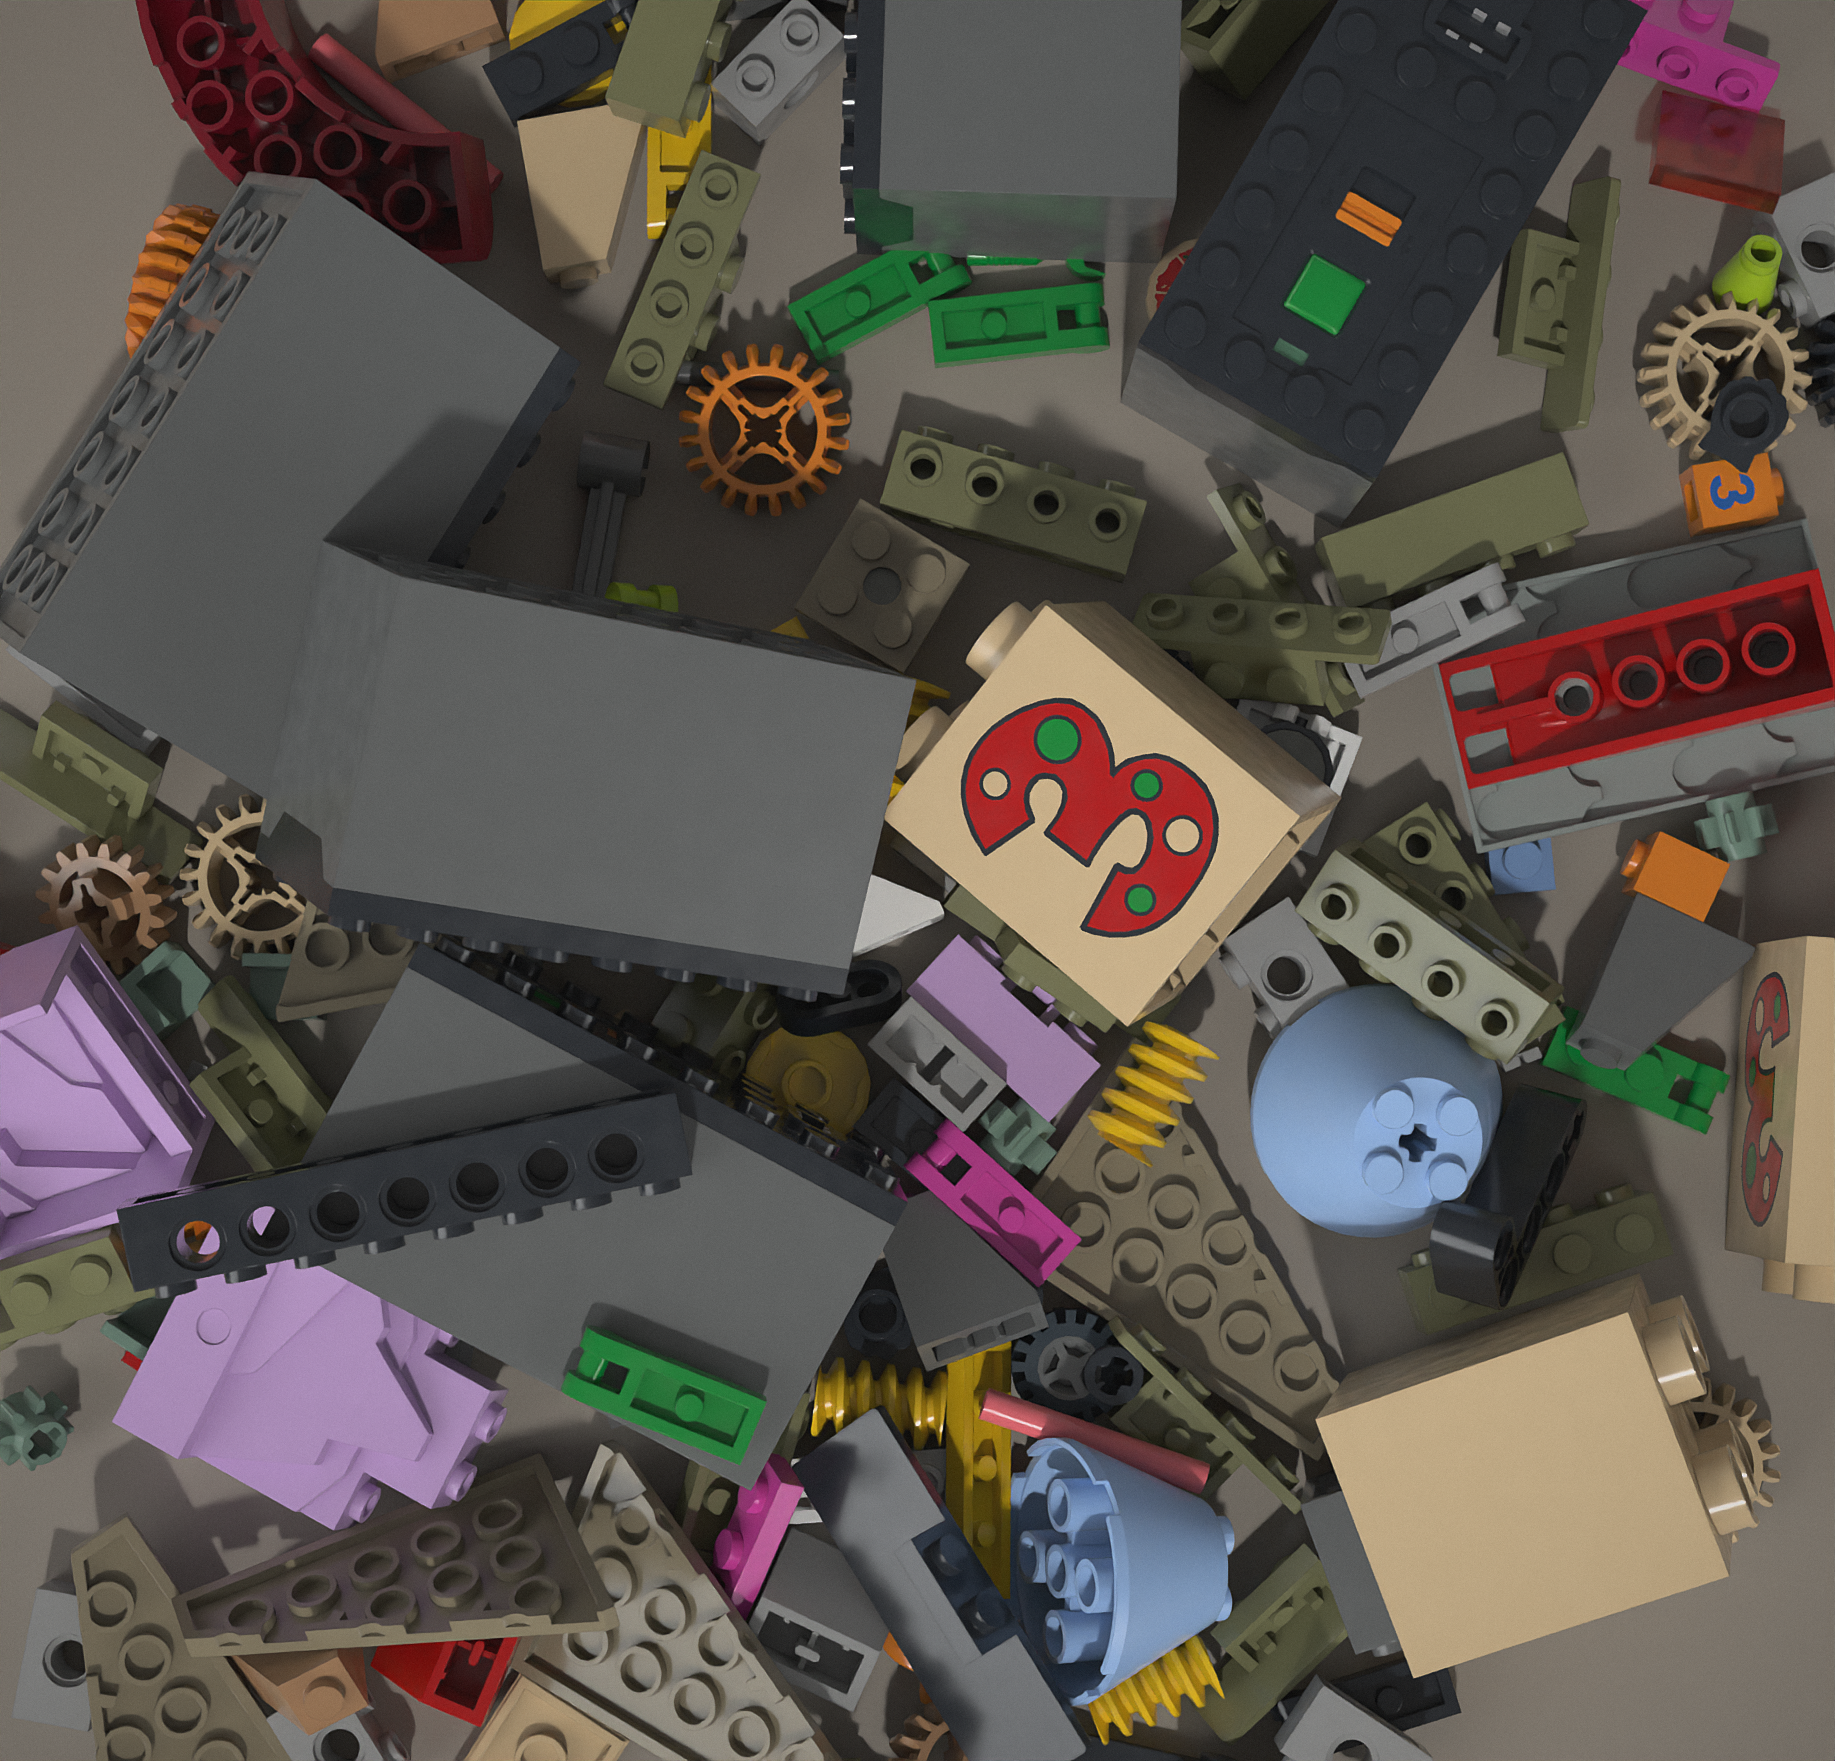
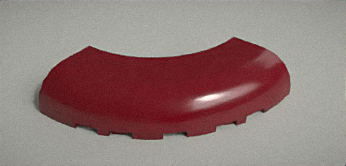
M135 0L141 30L153 66L159 68L174 100L171 103L179 118L187 122L200 144L205 148L203 152L236 187L240 186L248 171L317 179L440 265L481 262L488 259L492 248L494 225L483 139L460 131L418 133L392 129L360 112L342 98L316 70L293 29L284 0Z

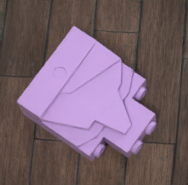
M78 925L13 948L0 955V1260L118 1223L116 1209L126 1199L188 1187L215 1122V1118L189 1086V1080Z
M265 1206L254 1211L253 1224L260 1235H262L274 1213L275 1207ZM213 1226L198 1253L210 1254L219 1249V1236ZM291 1259L267 1264L268 1274L250 1281L226 1284L224 1274L196 1279L197 1290L176 1296L112 1420L116 1425L176 1459L198 1457L292 1511H300L335 1531L353 1527L357 1522L363 1523L370 1516L381 1495V1488L376 1486L378 1480L430 1509L449 1506L453 1500L460 1501L471 1487L476 1476L477 1467L472 1465V1462L482 1442L489 1443L498 1433L504 1422L507 1408L501 1405L509 1389L444 1354L446 1347H454L460 1339L320 1266L295 1269L294 1261Z

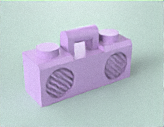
M958 934L906 990V993L1006 1082L1007 1086L1020 1098L1025 1100L1045 1120L1050 1122L1101 1066L1091 1056L1098 1046L1071 1021L1063 1030L1053 1021L1060 1014L1052 1004L1055 998L1038 986L1035 987L1032 993L1048 1008L1037 1018L1010 993L1017 984L1009 977L1005 978L997 970L1003 962L1001 956L979 936L975 935L967 943Z

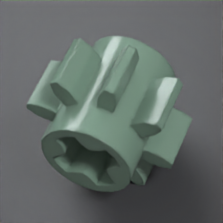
M1753 791L1706 801L1705 804L1709 818L1694 822L1700 850L1716 848L1718 858L1725 862L1768 853L1764 837L1780 833L1773 804L1756 806Z
M1022 1098L1011 1109L997 1099L978 1120V1123L989 1132L978 1145L1013 1177L1024 1165L1038 1175L1057 1154L1046 1143L1057 1129Z
M30 1385L26 1386L24 1392L11 1394L0 1401V1457L8 1466L20 1459L30 1471H35L37 1465L47 1464L62 1455L61 1453L67 1443V1435L74 1432V1427L63 1416L68 1407L53 1391L47 1393L42 1398Z

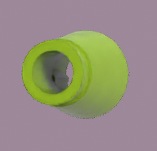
M1762 234L1752 236L1718 270L1712 281V292L1716 305L1717 303L1720 305L1723 294L1732 291L1736 300L1737 310L1744 311L1747 304L1756 298L1759 303L1756 315L1764 313L1771 306L1775 294L1780 260L1782 258V248L1774 238Z

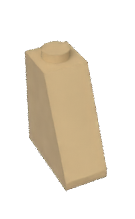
M609 105L517 121L543 271L550 284L560 282L561 288L577 289L594 285L598 282V275L612 273L648 135V126L613 115Z

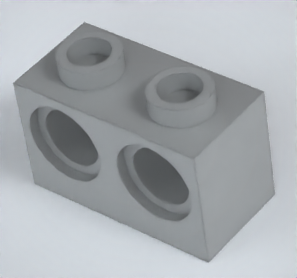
M912 997L902 1005L867 1044L963 1132L1007 1085L1006 1082Z

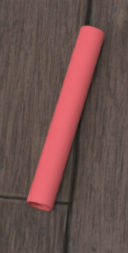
M328 33L322 35L312 46L308 55L312 62L398 130L418 133L451 132ZM486 159L490 192L492 194L501 183L504 173Z
M988 1388L981 1405L978 1419L1039 1440L1056 1437L1074 1439L1175 1487L1200 1495L1207 1481L1210 1469L1209 1463L995 1389Z

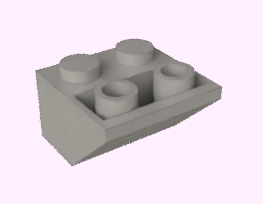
M792 1527L758 1599L748 1626L787 1682L853 1712L880 1655L889 1629L840 1549Z

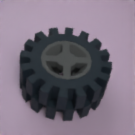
M1077 1307L1052 1308V1311L1045 1313L1049 1327L1018 1338L1015 1346H1013L1011 1374L1015 1389L1021 1399L1090 1423L1094 1422L1097 1416L1102 1413L1107 1414L1114 1406L1098 1401L1089 1392L1084 1380V1366L1088 1357L1097 1348L1105 1345H1123L1116 1339L1108 1323L1097 1314L1094 1315L1086 1311V1309ZM1112 1357L1109 1366L1097 1367L1095 1381L1099 1379L1104 1380L1105 1384L1101 1387L1102 1390L1115 1393L1117 1385L1124 1383L1125 1376H1128V1370L1125 1371L1122 1365L1126 1360L1120 1357Z

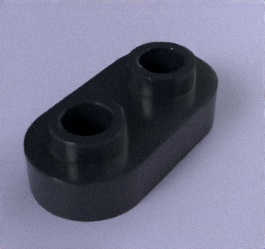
M874 959L850 963L843 995L818 992L816 1001H804L790 998L777 992V1019L784 1030L800 1037H815L880 1022L892 1017L900 1009L902 1004V980L898 970L887 962Z

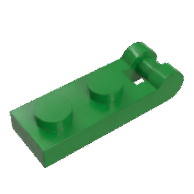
M890 250L787 305V308L815 362L819 366L928 307V301L947 299L969 287L973 281L963 264L956 265L954 259L949 254L929 253V251ZM926 261L934 277L919 284L910 267L919 262Z
M1084 283L928 301L935 368L1068 353L1089 354L1108 350L1111 348L1109 330L1107 327H1102L1100 307L1105 305L1103 284ZM1074 310L1077 329L1059 331L1057 311Z
M1562 1006L1560 1012L1566 1020L1553 1028L1538 1065L1686 1129L1707 1135L1714 1118L1708 1115L1716 1094H1724L1731 1078L1730 1075L1657 1044L1625 1071L1617 1067L1606 1069L1596 1066L1585 1060L1581 1056L1580 1050L1566 1044L1579 1010L1569 1006ZM1677 1076L1693 1083L1685 1104L1668 1098Z
M593 1325L586 1326L579 1346L584 1349L576 1370H568L560 1389L561 1392L579 1402L741 1465L767 1403L765 1395L627 1341L606 1329ZM609 1361L628 1368L620 1389L601 1381Z

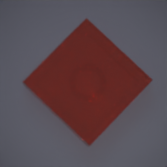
M1662 90L1655 109L1648 184L1773 215L1782 190L1785 120Z

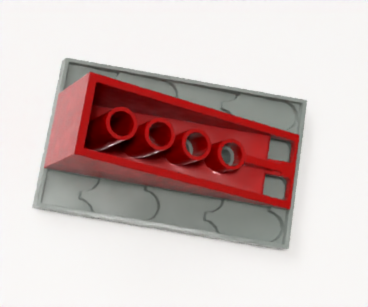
M1807 518L1502 585L1511 605L1519 604L1526 621L1511 630L1432 665L1477 854L1835 772V631ZM1478 595L1460 602L1470 624L1487 617Z

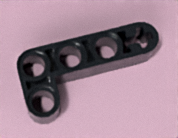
M1523 1083L1518 1086L1496 1132L1488 1156L1475 1178L1465 1203L1454 1200L1444 1201L1437 1211L1431 1230L1429 1249L1435 1286L1438 1293L1497 1310H1504L1507 1307L1580 1143L1587 1117L1586 1100Z

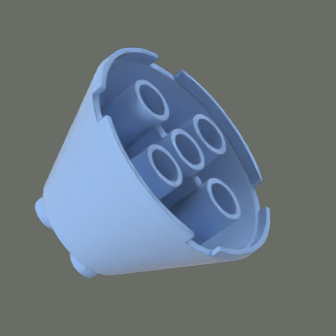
M1396 984L1359 985L1337 991L1319 999L1320 1003L1303 1014L1291 1026L1287 1024L1277 1035L1261 1062L1252 1091L1250 1108L1251 1133L1254 1148L1264 1173L1268 1176L1278 1193L1299 1214L1321 1227L1344 1235L1370 1238L1395 1236L1408 1233L1434 1222L1437 1211L1444 1201L1454 1200L1461 1202L1469 1194L1475 1178L1488 1156L1493 1139L1502 1121L1503 1094L1495 1060L1485 1058L1475 1052L1466 1043L1465 1034L1446 1020H1433L1421 1013L1413 1005L1412 996Z
M1067 1437L1045 1438L1037 1441L1027 1450L1028 1456H1033L1026 1471L1013 1473L1011 1478L1010 1599H1004L1017 1622L1020 1623L1022 1630L1069 1706L1085 1705L1096 1700L1210 1626L1214 1621L1226 1620L1229 1617L1232 1609V1597L1228 1587L1227 1555L1232 1552L1235 1539L1232 1524L1226 1516H1216L1212 1508L1203 1499L1074 1439Z

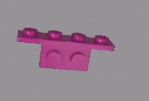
M1630 0L1648 12L1617 65L1751 115L1759 113L1779 75L1781 66L1774 60L1723 42L1734 4L1733 0Z

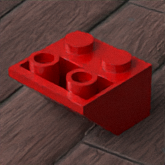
M521 1637L378 1646L370 1666L419 1702L481 1728L493 1708Z

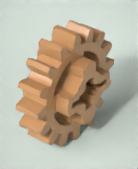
M94 834L77 844L73 842L55 854L57 860L43 868L41 874L49 883L38 889L35 897L49 903L50 909L38 916V919L43 924H54L57 932L78 925L108 967L111 964L116 974H123L136 964L138 966L163 942L169 941L171 935L164 927L177 918V911L163 906V900L175 891L173 886L158 885L155 877L164 868L160 862L148 867L141 862L145 849L139 844L130 851L124 852L121 836L114 835L101 843L97 835ZM139 913H140V922L138 921V918H137V916H138Z

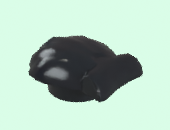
M1745 376L1740 380L1728 382L1716 399L1710 430L1705 434L1698 446L1725 459L1740 472L1747 474L1754 456L1770 446L1786 428L1789 419V411L1786 409V398L1784 395L1777 393L1776 386L1770 379L1756 381L1752 376Z
M889 1267L869 1274L844 1320L845 1335L852 1348L859 1350L866 1357L877 1355L885 1360L893 1358L899 1349H906L910 1346L913 1337Z

